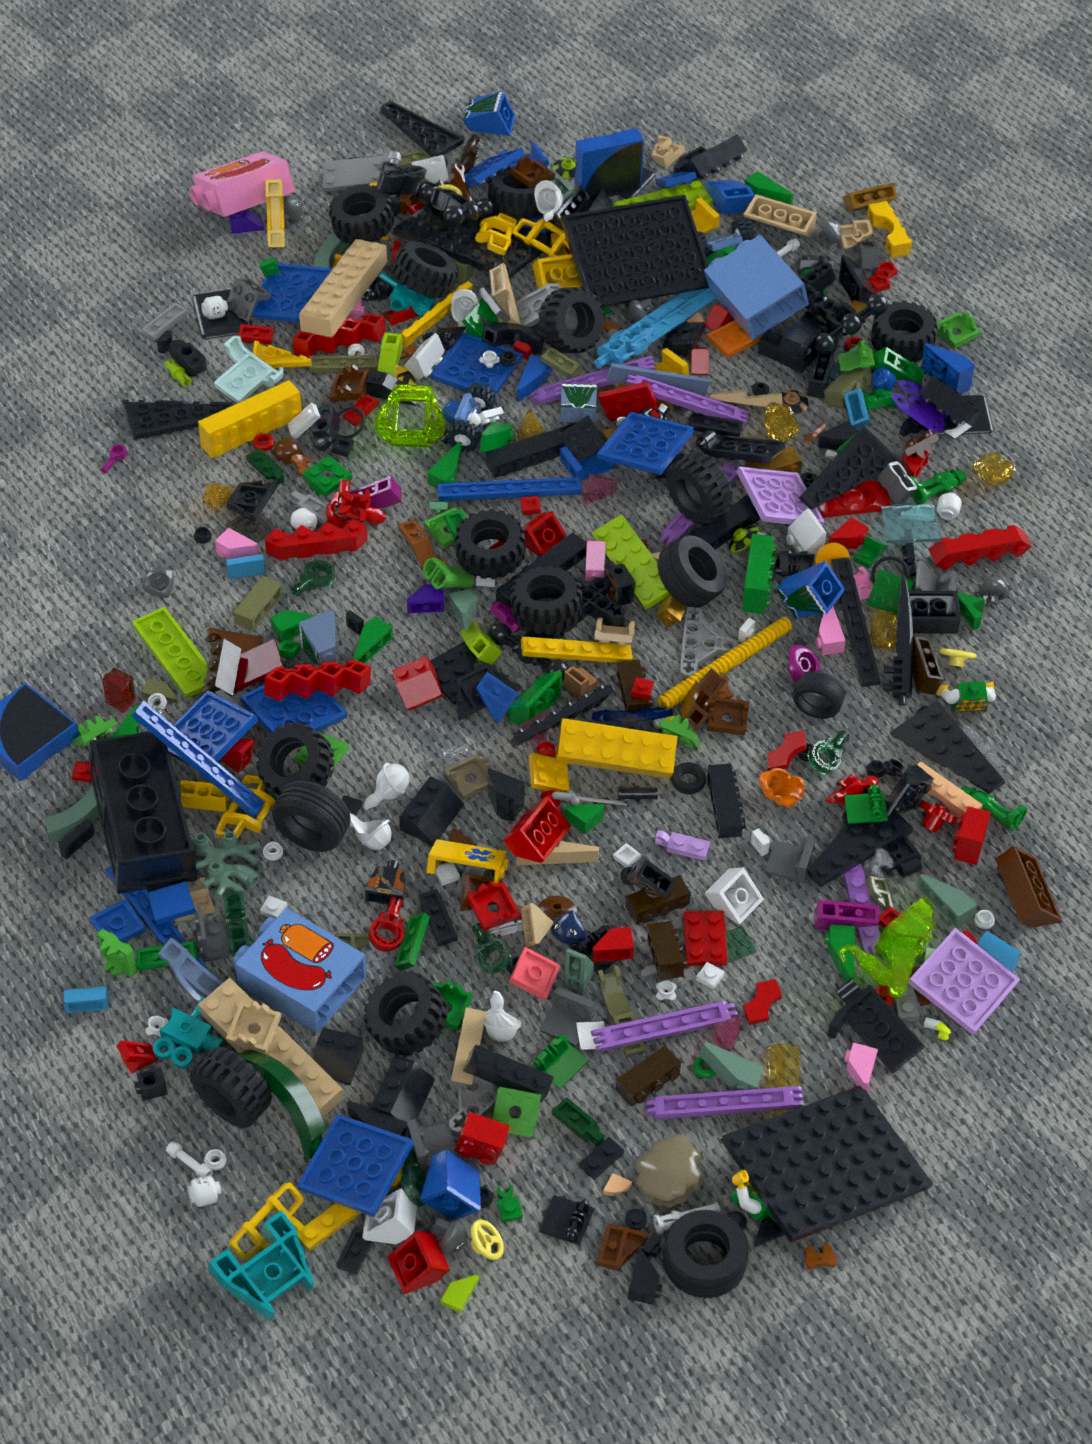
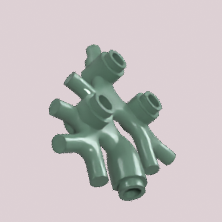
M227 831L221 838L222 846L215 848L210 846L209 837L206 834L198 833L195 837L190 835L191 842L194 843L196 856L205 857L204 860L196 862V871L208 867V878L201 882V886L204 889L211 885L218 886L214 894L216 899H221L226 890H232L238 895L244 892V888L229 880V877L234 876L248 886H255L258 883L259 876L256 871L242 864H226L224 859L228 856L237 855L255 865L258 862V858L250 852L261 848L259 841L240 845L238 844L237 835L232 831Z

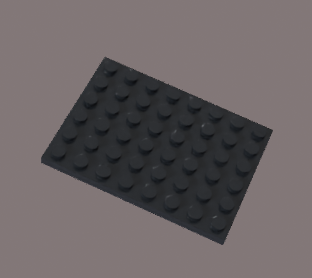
M686 194L562 215L560 218L581 287L589 290L590 293L596 296V300H599L601 303L600 308L629 303L634 299L640 301L709 288L704 269L709 265Z
M430 203L393 229V234L408 241L414 240L425 244L428 243L433 247L439 248L442 252L444 251L451 258L490 273L491 269L503 263L506 266L509 279L543 252L533 245L524 243V241L512 234L511 244L507 248L505 255L495 253L487 249L488 242L480 243L475 239L476 234L480 231L482 218L479 217L472 223L463 221L459 226H449L443 218L444 211L435 208ZM494 227L491 228L492 230L499 232L503 235H505L506 233ZM521 227L518 233L527 237L532 228ZM539 232L535 239L550 247L551 234L549 232Z
M861 1086L727 1133L721 1138V1142L740 1170H745L748 1173L749 1183L790 1243L931 1188L933 1184L869 1094Z

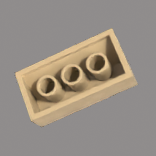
M759 195L754 196L744 213V217L749 220L805 237H810L814 231L817 216L816 212Z

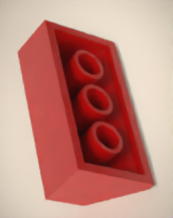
M547 795L530 806L503 839V842L514 856L542 863L571 828V825Z

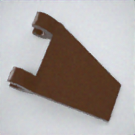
M454 164L451 167V171L455 177L450 182L446 180L445 183L440 179L436 185L438 187L441 185H453L460 189L466 199L472 202L464 178L465 168L463 165L458 168Z
M216 628L207 629V640L209 643L219 639H226L241 648V654L264 644L261 636L224 631Z

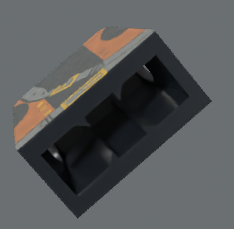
M613 561L604 565L606 570L605 579L608 582L607 591L611 600L620 606L632 603L636 586L634 578L624 564L615 565Z
M647 859L637 861L627 876L628 881L641 890L644 889L647 894L661 897L667 896L675 882V879Z
M389 860L387 867L379 865L375 868L365 888L366 901L389 905L390 898L397 897L395 905L398 898L403 901L401 907L404 906L405 871L399 869V862Z

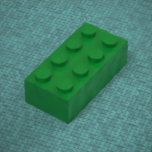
M752 534L742 612L764 614L765 608H769L770 597L766 596H770L772 583L768 582H772L773 570H770V568H774L775 556H772L776 554L777 544H773L774 536Z

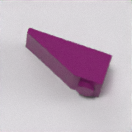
M388 476L349 492V494L365 495V490L368 489L371 495L370 507L386 508L401 502L402 489L392 476Z
M819 900L814 910V929L829 930L830 924L854 926V928L879 925V905Z

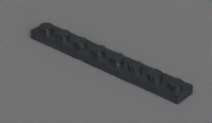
M850 558L831 559L832 570L845 588L839 599L861 687L880 685L881 680Z

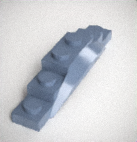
M170 938L158 953L160 958L171 965L172 971L181 986L197 1002L200 1001L201 997L206 998L223 984L221 980L204 968L187 952L186 948L173 938Z

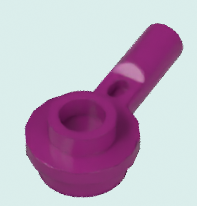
M121 444L113 445L110 450L109 459L100 470L107 473L116 461L125 459L127 456L126 448Z

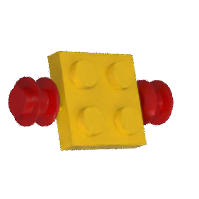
M544 741L537 745L536 750L538 753H531L529 756L531 788L543 790L540 798L543 799L548 795L556 807H558L561 802L554 799L552 794L554 792L567 793L570 790L567 763L555 762V745Z

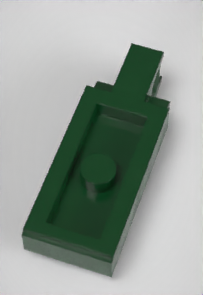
M261 448L246 455V460L266 480L277 478L279 485L285 482L281 467Z
M565 1098L552 1110V1115L586 1142L590 1140L597 1147L604 1141L605 1136L599 1132L600 1127L597 1125V1121L570 1099Z

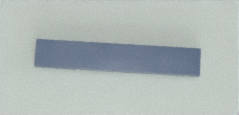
M611 363L606 376L607 381L625 384L628 375H640L702 396L706 395L710 380L707 378Z

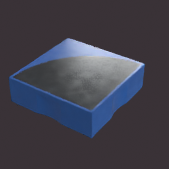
M638 128L576 141L575 160L577 167L574 188L582 185L590 197L602 189L608 197L617 196L619 193L628 190L641 189L644 139Z
M24 683L0 701V764L19 781L25 779L42 766L48 758L59 753L72 743L71 740L79 736L77 723L27 683Z

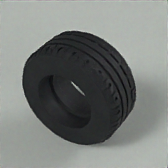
M691 535L681 536L665 547L659 554L657 567L660 579L669 594L681 604L695 608L703 607L723 592L726 585V571L723 562L717 552L703 539Z
M299 780L286 785L272 808V818L277 829L291 842L315 852H326L336 848L351 824L350 812L344 801L330 789L311 781Z
M696 1210L688 1214L686 1213L675 1220L667 1231L663 1249L665 1273L675 1287L690 1296L693 1295V1297L707 1299L725 1295L738 1286L746 1271L749 1248L747 1237H745L746 1235L742 1228H740V1225L723 1213L713 1210ZM706 1241L719 1246L726 1254V1258L716 1265L704 1266L693 1262L686 1255L685 1250L693 1243Z

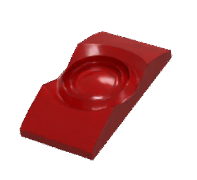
M868 480L819 506L822 518L891 511L892 505L887 490L881 486L880 482Z

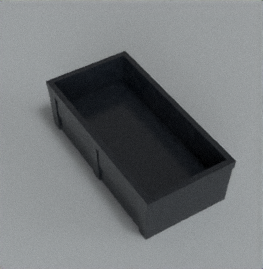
M150 731L91 740L88 769L117 894L175 885L185 881H197L194 843L191 842L181 802V792L176 782L167 745Z

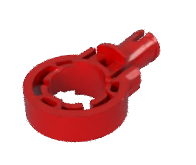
M347 479L339 481V491L333 494L332 500L325 509L329 522L338 528H343L348 523L347 521L352 519L349 517L344 519L336 513L333 514L336 511L335 508H340L342 491L346 490L349 492L351 482L347 481Z
M391 897L384 920L382 921L385 912H381L379 918L373 921L369 929V941L380 951L390 952L397 949L404 938L403 919L400 918L396 925L403 903L400 898H398L395 905L397 897ZM387 929L391 931L395 936L394 940L387 941L377 935L378 930Z

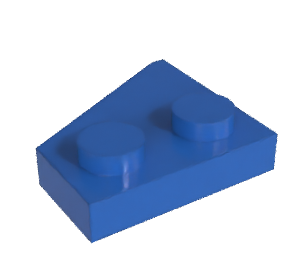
M488 672L476 687L496 724L499 723L519 694Z

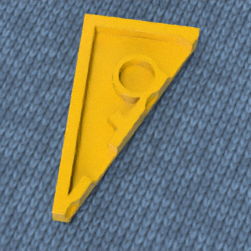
M254 341L253 354L274 369L280 367L312 366L311 359H308L306 356L300 355L297 357L292 355L290 351L275 348L272 345L266 347L260 345L259 341Z

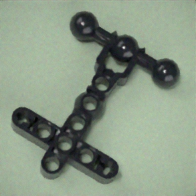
M383 162L376 185L377 190L385 193L402 190L415 197H420L421 200L430 202V204L444 211L443 218L449 226H459L463 221L472 223L479 217L485 219L492 217L495 213V204L490 199L483 198L474 203L462 195L455 194L442 187L438 188L436 184L428 182L424 179L427 172L424 167L412 165L401 168L393 163Z
M829 262L821 263L800 278L804 283L809 305L804 308L821 316L823 319L825 318L830 330H832L830 334L822 332L814 338V348L820 354L830 353L834 349L836 340L843 335L847 336V334L853 335L858 333L861 329V324L866 322L865 319L871 315H882L888 308L887 299L880 294L870 296L867 300V307L859 313L848 303L840 304L831 300L826 295L820 294L822 290L836 280L832 264Z
M598 577L587 585L578 580L582 591V613L574 625L571 624V627L567 630L563 629L560 633L552 632L546 635L545 633L535 634L534 631H527L523 637L560 639V637L565 635V632L572 630L578 622L588 615L596 620L603 618L602 623L604 625L624 627L625 609L607 598L608 582L606 579ZM501 622L491 625L488 636L496 645H508L512 648V653H517L518 659L522 663L532 664L533 666L537 664L544 668L546 673L562 672V682L564 681V672L569 669L565 661L560 659L551 661L548 658L522 656L521 641L512 636L510 628Z

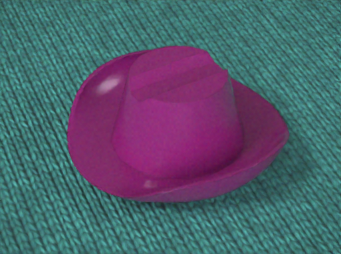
M793 645L791 647L788 671L795 684L801 675L805 673L820 672V662L812 650L803 645Z

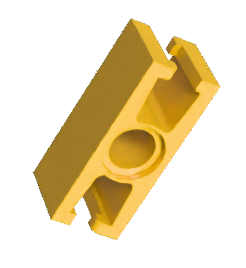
M181 780L180 792L183 807L227 812V801H230V798L212 783Z

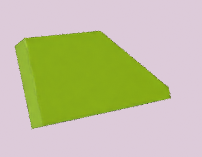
M474 1275L451 1282L441 1299V1304L461 1313L479 1281V1276Z

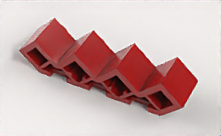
M367 313L358 319H354V317L346 318L333 337L303 332L300 329L292 339L294 356L299 357L303 355L309 359V356H313L317 350L333 354L340 344L350 347L352 344H360L363 339L379 343L384 337V333H386L385 317Z
M353 518L342 529L329 522H326L317 532L301 525L291 536L275 528L265 538L266 554L279 561H284L294 557L307 558L313 557L316 554L330 555L337 554L339 551H357L368 540L367 525Z
M1016 525L1007 526V529L1004 530L994 528L983 530L982 534L974 535L972 532L961 534L959 538L950 539L949 537L941 538L928 550L935 565L943 570H948L959 560L968 566H972L983 556L993 562L1000 559L1007 552L1020 557L1032 548V545L1025 531Z
M348 660V664L325 662L321 663V666L311 667L310 664L295 665V668L284 669L283 666L275 667L265 676L264 695L281 701L292 692L308 699L316 690H319L334 697L342 688H347L361 694L370 685L371 666L357 660Z

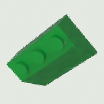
M562 672L546 673L539 679H536L531 687L524 691L515 703L513 702L509 706V721L524 730L529 729V725L538 720L561 697Z

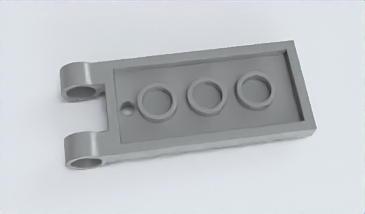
M393 151L383 156L326 161L324 163L322 189L328 192L346 190L348 187H355L358 184L363 186L364 184L376 183L380 175L379 169L382 168L383 162H390L398 166L401 164V154Z

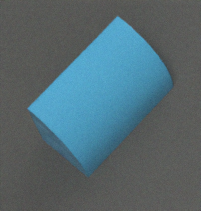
M858 388L845 393L844 398L851 425L858 431L862 426L868 427L870 420L862 390Z
M263 554L226 559L229 579L265 574Z
M986 931L977 945L1012 972L1018 965L1021 952Z
M107 986L64 990L66 1013L108 1010Z

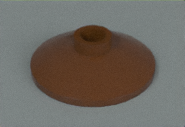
M564 896L547 897L538 905V908L552 921L571 910H574L577 914L575 904Z

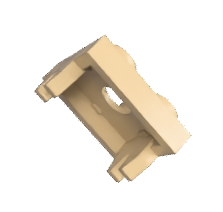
M603 618L597 619L594 639L599 640L600 643H610V641H617L619 645L632 643L635 636V621H630L629 628L602 625Z
M241 1001L226 1036V1041L267 1054L281 1019V1013L270 1010L264 1003L260 1006L257 1001H253L251 1004ZM252 1023L260 1025V1031L256 1034H251L248 1031V1027Z

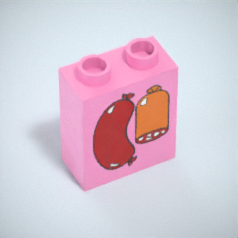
M264 151L192 175L195 186L190 187V194L196 206L201 205L207 211H212L223 217L265 203V180L282 179L283 196L295 192L287 160Z

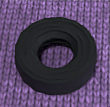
M681 763L674 768L673 775L671 776L672 785L683 794L698 793L704 788L706 783L705 771L696 763ZM684 774H692L696 777V780L693 783H686L681 777Z

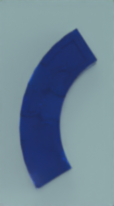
M657 706L628 713L626 710L604 709L592 713V720L605 722L654 720L673 716V709Z

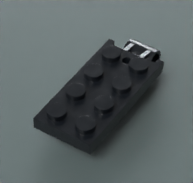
M706 430L696 440L697 446L704 450L703 453L717 459L729 458L730 460L739 459L746 462L756 461L762 464L770 463L785 449V442L728 435H720L717 438L712 430Z
M844 812L842 819L846 824L848 823L847 812ZM907 837L873 856L887 876L891 875V871L897 869L898 874L902 878L922 870L921 854Z
M850 978L835 991L846 1004L839 1010L846 1013L845 1020L868 1047L878 1049L877 1057L892 1074L925 1048L921 1041L870 984L864 990H861L854 980Z

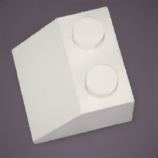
M443 155L412 162V165H418L427 170L425 179L435 184L440 179H442L443 183L449 180Z
M435 333L425 340L404 365L417 379L427 378L433 371L431 369L434 364L438 365L443 359L441 355L445 351L439 336Z
M808 508L788 527L786 540L788 545H792L795 553L808 551L810 554H815L816 557L819 549L825 545L826 531Z
M729 868L704 893L716 910H724V915L737 924H741L764 900L744 868Z
M402 1189L386 1196L375 1217L366 1214L363 1238L368 1241L398 1244L406 1240L414 1233L417 1204Z

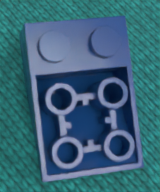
M734 179L704 182L705 188L721 214L745 212L755 196L749 185Z
M928 343L924 344L921 368L925 374H928L930 377L940 378L960 394L971 389L975 368L973 362L962 354Z

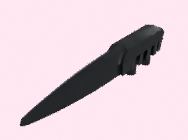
M902 577L898 606L897 656H893V666H884V674H893V682L883 684V691H892L893 698H898V705L905 706L906 698H911L913 675V625L910 597L905 577Z

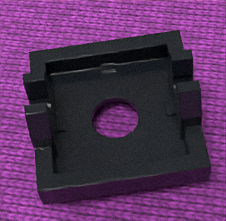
M802 255V258H798V274L801 275L800 271H804V267H817L824 262L831 263L834 268V260L830 259L827 255H819V258H814L812 255Z
M691 322L679 324L669 332L662 345L663 349L673 350L674 354L679 357L682 352L687 357L688 350L694 349L706 328L705 323Z

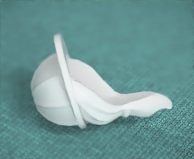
M547 180L541 181L535 188L536 205L539 212L544 214L543 219L545 222L552 219L563 203V196L559 188L553 182Z
M467 289L456 291L451 300V313L454 320L458 322L457 327L465 326L461 321L479 302L476 295Z
M388 762L383 765L382 770L377 776L376 791L365 799V810L376 807L383 799H395L405 792L406 787L409 785L410 777L403 766Z
M350 814V826L355 829L357 839L362 842V845L373 850H379L390 842L391 829L388 825L390 823L389 819L386 821L362 822L355 815Z
M493 991V995L490 998L491 1009L486 1012L484 1025L490 1038L498 1042H506L515 1036L517 1029L521 1027V1021L503 1010L504 1000L502 995L498 991Z

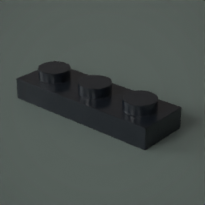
M691 413L688 426L693 427V431L705 432L706 430H712L716 435L740 437L743 421Z
M438 889L419 894V902L423 911L430 917L428 923L438 946L458 941V936Z

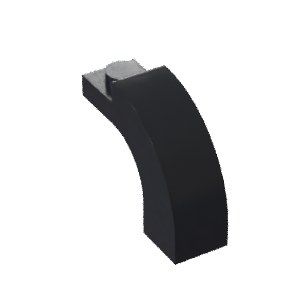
M495 322L484 325L482 341L497 347L504 344L514 345L518 340L522 343H527L531 347L532 352L540 354L543 350L545 337L535 333L536 329L525 325Z

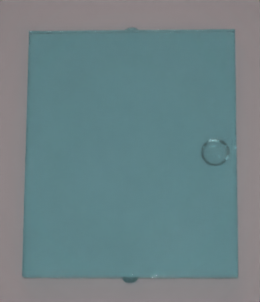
M935 504L881 506L886 543L942 541Z

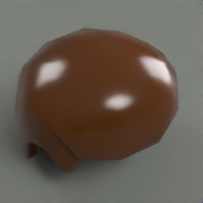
M284 438L277 442L273 449L276 459L278 461L283 460L286 464H292L290 459L293 455H302L301 448L294 439Z

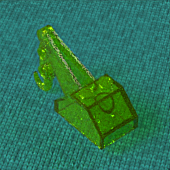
M923 896L886 926L874 949L881 956L887 957L888 968L874 955L863 952L860 948L851 944L841 947L839 951L841 960L846 962L845 952H852L857 957L863 970L878 984L889 987V993L892 997L896 999L902 998L907 989L916 955L918 957L921 956L927 949L925 946L934 938L932 935L936 929L934 904L926 896Z

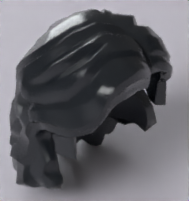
M379 273L361 299L366 301L388 299L394 287L379 278L381 274Z

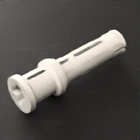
M715 1203L680 1213L674 1210L671 1211V1214L663 1216L655 1215L653 1221L658 1235L663 1234V1231L669 1230L675 1220L689 1212L713 1210L721 1213L719 1204Z

